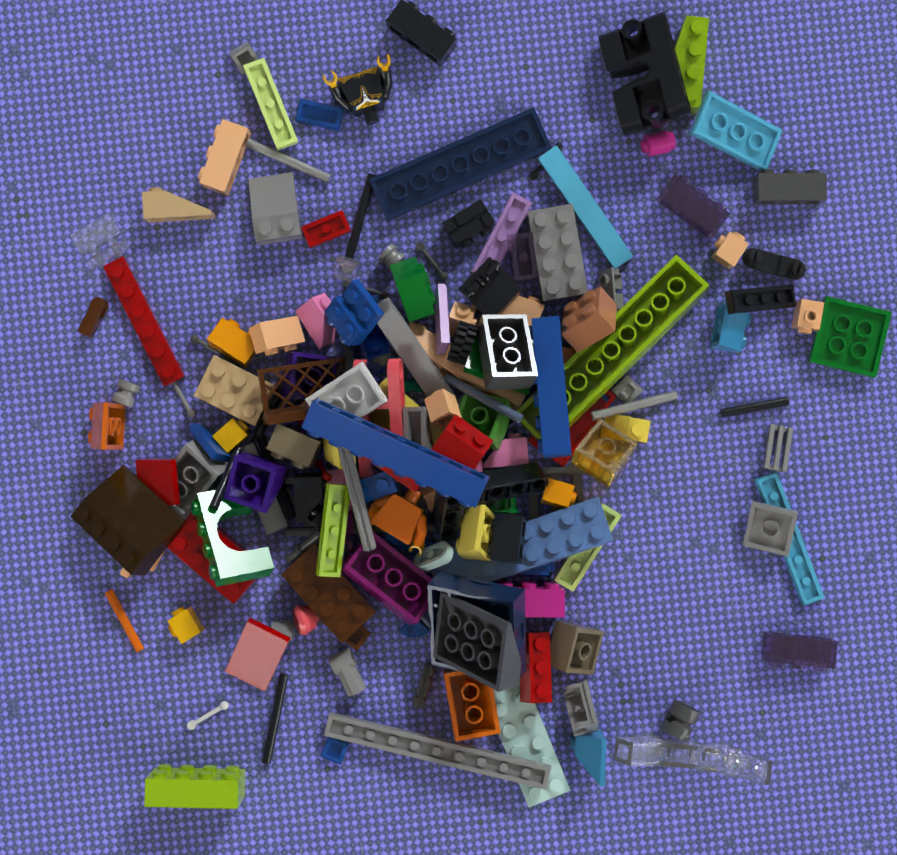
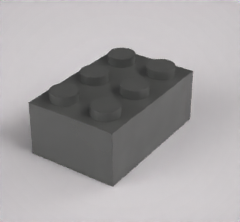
M527 314L482 315L477 325L476 334L486 390L530 389L538 377Z

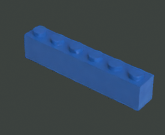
M559 316L531 318L532 325L529 326V330L534 343L533 351L538 377L533 385L537 384L538 393H534V406L539 407L540 416H535L536 429L541 430L542 439H537L538 452L543 453L544 459L572 456Z

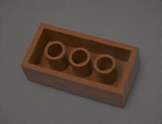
M314 544L281 575L337 639L343 643L379 610L344 573L341 572V577H319L316 575L319 544Z

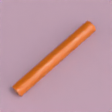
M113 589L105 592L104 594L136 653L144 649V646Z

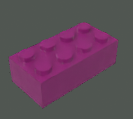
M374 532L373 535L376 543L374 550L364 551L360 539L342 563L341 572L407 624H417L428 608L427 584L432 578Z

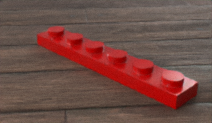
M122 256L104 265L103 268L163 386L166 387L186 377L126 258Z

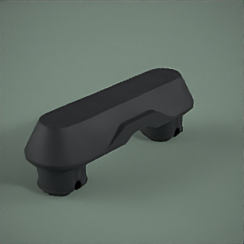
M749 248L742 255V261L745 266L767 274L797 280L802 278L806 272L805 264L798 259L756 248Z

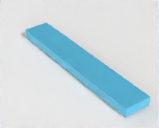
M557 145L540 156L537 160L568 204L573 203L575 215L611 267L616 269L632 258V253Z
M777 471L754 479L763 503L791 509ZM796 523L789 556L783 555L801 605L805 606L825 597Z

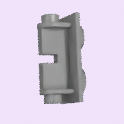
M611 267L599 271L598 282L617 304V313L624 306L623 293H616V290L622 289V273H619L618 268L614 269Z

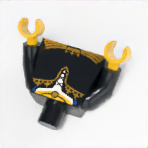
M388 54V61L386 63H381L379 55L377 56V67L338 79L335 72L331 70L333 78L329 81L326 80L324 74L322 75L324 82L330 85L329 90L335 103L346 112H352L355 117L364 115L367 125H373L380 121L377 110L385 108L384 102L390 97L393 82L391 69L388 68L391 62Z

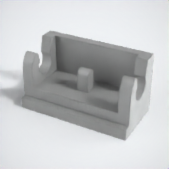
M587 680L566 686V692L563 694L574 737L598 732V720Z

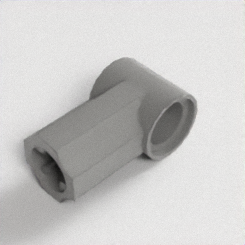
M349 647L328 657L333 672L336 676H339L349 697L366 689V685L356 667V659Z

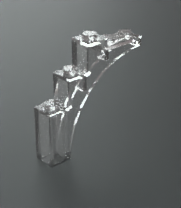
M653 734L616 737L613 758L614 761L628 766H670L697 769L729 775L762 785H770L773 763L771 760L740 751V748L725 743L703 744L691 739L684 742L679 739H665Z

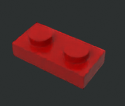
M343 210L301 226L310 249L352 232Z

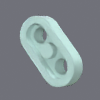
M445 541L426 547L421 556H418V552L413 560V564L423 572L448 564L453 558V548Z

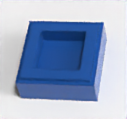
M328 737L320 757L341 765L350 742Z

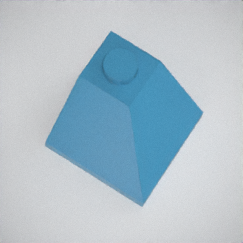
M601 729L598 732L575 737L570 735V749H573L576 758L600 786H605L607 740Z

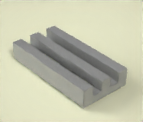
M775 424L769 425L763 469L787 472L793 428L775 426ZM778 431L773 465H770L774 432ZM783 433H786V434H785L784 447H783L781 467H779V460H780L781 446H782V440H783Z

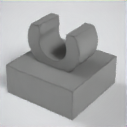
M626 375L611 390L623 404L634 401L644 391L629 375Z

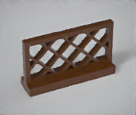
M345 357L257 369L264 413L262 415L263 424L272 425L305 419L310 408L308 404H305V399L312 395L317 387L323 388L320 383L326 374L333 379L338 378L329 371L334 363L342 362V374L345 373ZM312 366H318L324 371L317 381L307 375ZM307 367L304 372H303L301 369H299V368ZM291 369H295L302 374L295 385L285 378ZM277 371H284V372H283V374L281 375V374H279ZM272 372L279 377L273 388L265 384L264 373ZM304 377L314 383L308 394L298 388ZM282 380L292 387L285 398L275 391ZM295 390L305 397L301 404L297 406L288 401ZM272 394L283 400L277 409L269 410L268 399ZM286 403H287L289 406H291V407H284V408H283V406H284Z

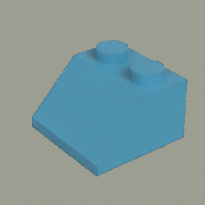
M726 300L718 304L709 348L731 353L741 352V349H744L747 336H744L745 327H748L750 324L751 314L739 313L728 315Z

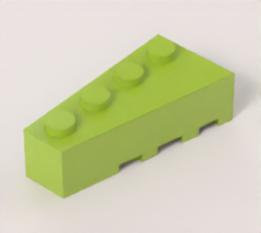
M686 16L674 45L691 107V115L697 114L702 100L709 18Z

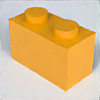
M222 317L208 336V345L246 369L256 355L250 332L246 333L241 330V326L232 319L226 320Z

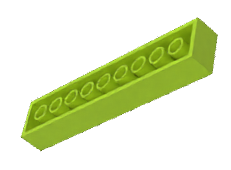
M675 255L616 313L615 332L584 350L576 352L564 364L569 428L708 293L709 284L678 255ZM533 394L517 412L523 415L520 424L537 440L542 439L541 430L536 429L535 416H540L539 407L534 406Z

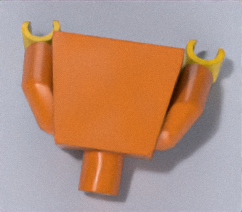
M408 489L404 497L394 493L393 495L389 494L375 500L368 509L371 526L374 524L405 544H411L409 552H412L413 548H417L419 550L418 556H421L425 549L427 518L423 514L424 509L417 506L416 503L422 492L419 490L414 492Z

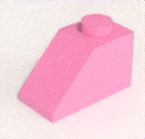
M325 293L312 297L295 311L318 349L335 342L336 328L331 327L327 323L328 317L324 313L331 303V300Z
M521 433L508 434V439H503L499 451L493 450L483 462V468L529 463L527 437L521 438Z

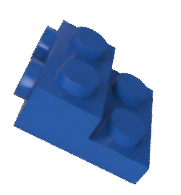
M359 279L352 280L343 294L334 297L324 311L328 317L327 323L331 327L336 328L340 334V341L349 347L362 344L384 315V312Z

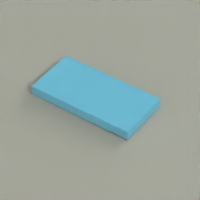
M707 91L689 134L761 171L768 169L783 130L719 95Z

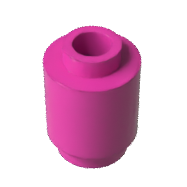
M666 130L645 134L643 140L640 141L641 150L648 157L669 153L676 147L675 136L672 131L667 132Z

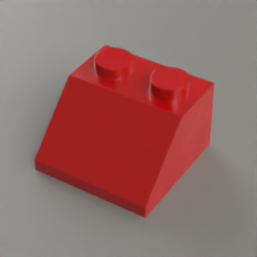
M455 414L431 450L475 469L494 440Z

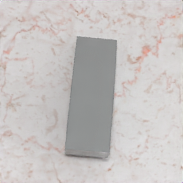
M403 407V437L431 450L433 441L427 407Z

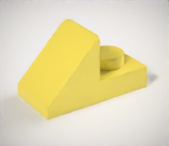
M624 415L604 418L602 436L647 443L651 421Z

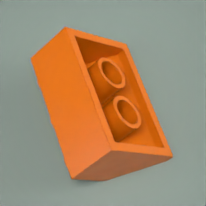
M449 668L442 669L455 742L501 733L493 689L460 671Z

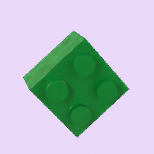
M412 257L391 264L390 268L409 322L435 314L433 305L437 303L423 263L418 264L416 257Z

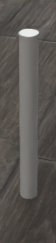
M250 138L247 140L246 147L326 183L331 178V174Z
M671 391L591 412V419L595 421L676 400L678 395L676 391Z

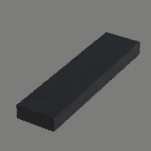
M793 285L725 291L728 315L796 307Z

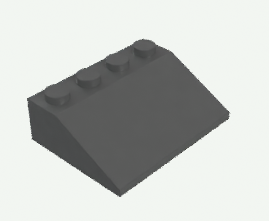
M441 591L433 657L498 692L519 686L522 663L511 623L453 595L449 597L446 592Z

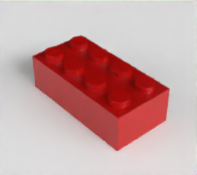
M191 512L185 519L186 523L167 548L231 603L235 604L256 579L216 587L214 580H211L209 576V560L203 554V539L199 537L197 532V517ZM217 525L218 536L228 548L236 551H248Z

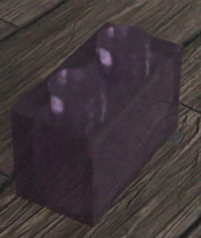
M533 232L507 234L511 278L514 281L538 278Z

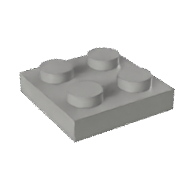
M752 501L743 546L789 556L799 511Z

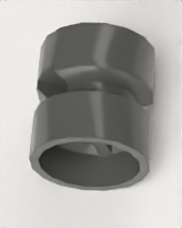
M674 699L669 709L671 714L665 717L660 728L671 736L687 742L692 733L691 725H696L701 712Z

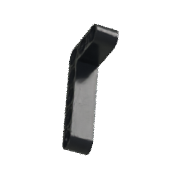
M535 462L484 471L481 473L490 476L478 504L539 493L545 490L549 481L539 464ZM435 492L431 523L441 541H450L459 532L462 510L465 506L458 503V499L451 496L443 497Z

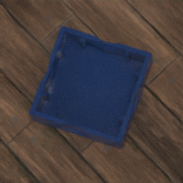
M439 572L427 584L428 608L431 619V664L457 670L433 657L440 592L442 591L446 592L449 597L453 595L511 623L522 663L521 678L526 671L525 589Z

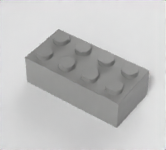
M573 203L528 211L526 220L541 304L582 297L588 291Z

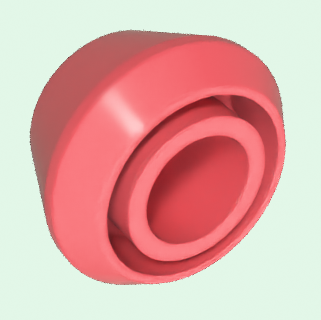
M296 605L292 610L294 624L299 634L305 636L316 628V623H319V617L309 606Z

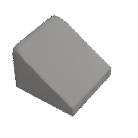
M247 41L228 52L242 75L245 73L243 65L259 60Z
M294 621L272 622V629L291 637L290 641L294 639Z

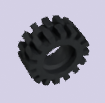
M460 320L447 360L465 366L478 326Z

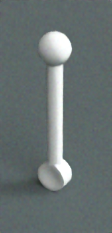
M222 701L220 706L195 721L190 720L187 723V728L193 730L200 722L220 710H226L229 707L228 702Z

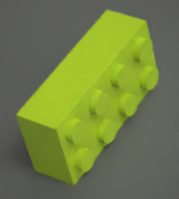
M170 764L158 765L145 778L144 807L238 809L245 797L246 769H239V766L235 765L226 766V769H218L215 765H205L203 768H194V765H181L180 768H171Z

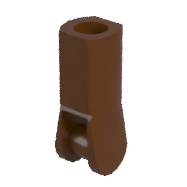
M100 297L92 299L77 332L93 338L101 319L109 308V303L105 299Z

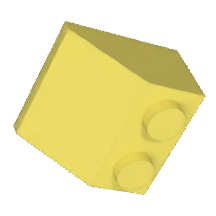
M486 505L464 509L463 516H461L459 526L461 534L460 538H457L456 551L463 559L490 561L488 544L493 539V532H491L490 528L491 521L495 519V515Z

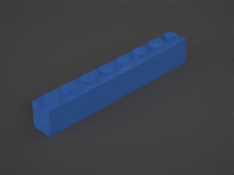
M319 398L311 403L301 427L307 430V434L312 437L325 438L334 447L349 449L352 455L359 458L364 456L372 460L371 463L378 467L384 468L386 466L392 469L393 473L397 476L410 477L419 486L434 488L443 497L451 496L458 499V503L465 507L473 506L476 508L490 476Z

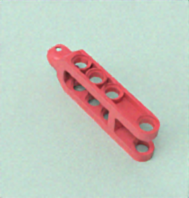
M401 358L388 359V396H386L388 401L376 409H389L390 431L403 437V407H405L403 362ZM367 359L354 360L353 367H355L362 361L367 367ZM370 413L362 417V419L371 422ZM358 457L360 477L365 478L378 473L376 468H373L371 462L365 458Z

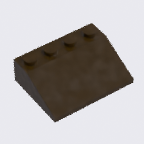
M125 465L121 466L86 496L70 516L130 575L144 576L186 523L182 517Z

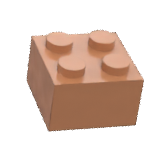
M601 286L587 291L581 298L576 301H570L564 307L561 335L577 352L584 350L615 332L617 304Z

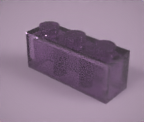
M674 174L656 199L657 202L709 239L717 233L730 215L726 211L727 207L724 204L712 201L708 198L707 192L691 186L690 181L682 175L677 176Z
M764 631L761 658L767 661L770 666L782 667V663L791 664V668L805 669V666H812L813 670L827 672V668L835 669L838 641L825 637Z

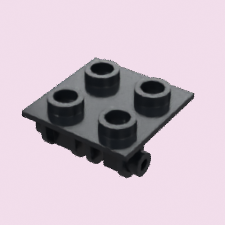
M491 257L458 288L484 315H497L522 289L501 268V264Z

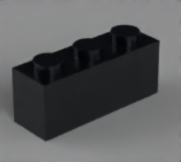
M400 0L386 19L387 29L440 67L456 47L457 38H455V34L446 27L443 29L437 25V21L428 14L425 16L419 12V8L411 1Z

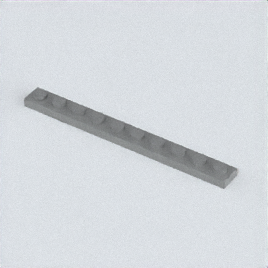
M330 712L328 715L324 734L327 737L545 790L551 770V765L334 712Z

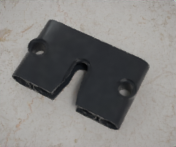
M664 11L647 17L640 22L636 19H630L623 24L622 29H616L599 36L606 70L610 72L611 79L634 76L649 71L647 75L632 80L612 92L624 136L650 127L654 129L661 128L667 121L692 113L670 27ZM638 31L636 35L631 36L633 32ZM659 112L656 117L650 118L653 113Z

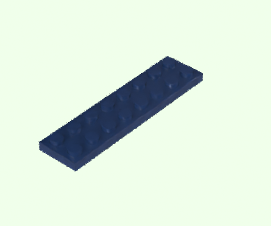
M533 107L372 177L369 181L388 222L542 155L552 149Z

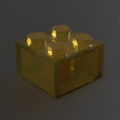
M599 419L575 449L571 463L609 488L632 459L638 443Z

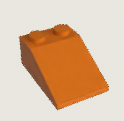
M108 402L93 403V408L91 407L89 410V420L92 421V429L88 432V443L91 444L92 449L124 450L126 405Z

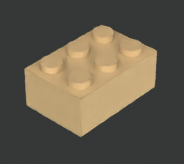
M214 355L193 396L258 427L262 415H264L258 376ZM265 380V384L273 388L274 384ZM272 394L271 397L268 399V405L274 394Z

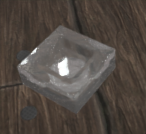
M338 255L335 260L333 277L351 283L352 280H356L358 277L360 261Z

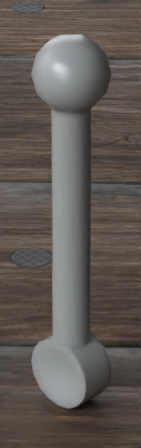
M178 381L171 383L187 410V416L193 418L195 411L187 403L177 384Z

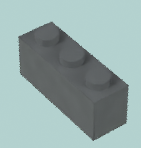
M768 169L761 170L753 178V204L820 205L827 201V173H819V170H807L805 173H797V170H784L783 173H774V170Z

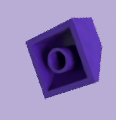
M287 352L286 365L338 357ZM334 363L329 370L335 376L337 363ZM312 366L307 375L317 381L324 371L318 366ZM307 367L299 368V369H301V370L304 372ZM291 369L285 378L295 385L302 374L295 369ZM326 374L320 384L324 387L335 379ZM304 377L298 388L308 394L314 383ZM284 382L283 397H286L292 389L286 382ZM317 387L313 394L320 390V388ZM295 390L290 398L304 399L305 397Z
M248 452L234 455L224 499L267 513L282 487L287 466Z

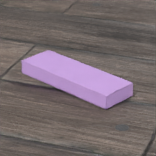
M437 284L434 292L437 303L434 305L436 353L445 354L450 344L446 284Z

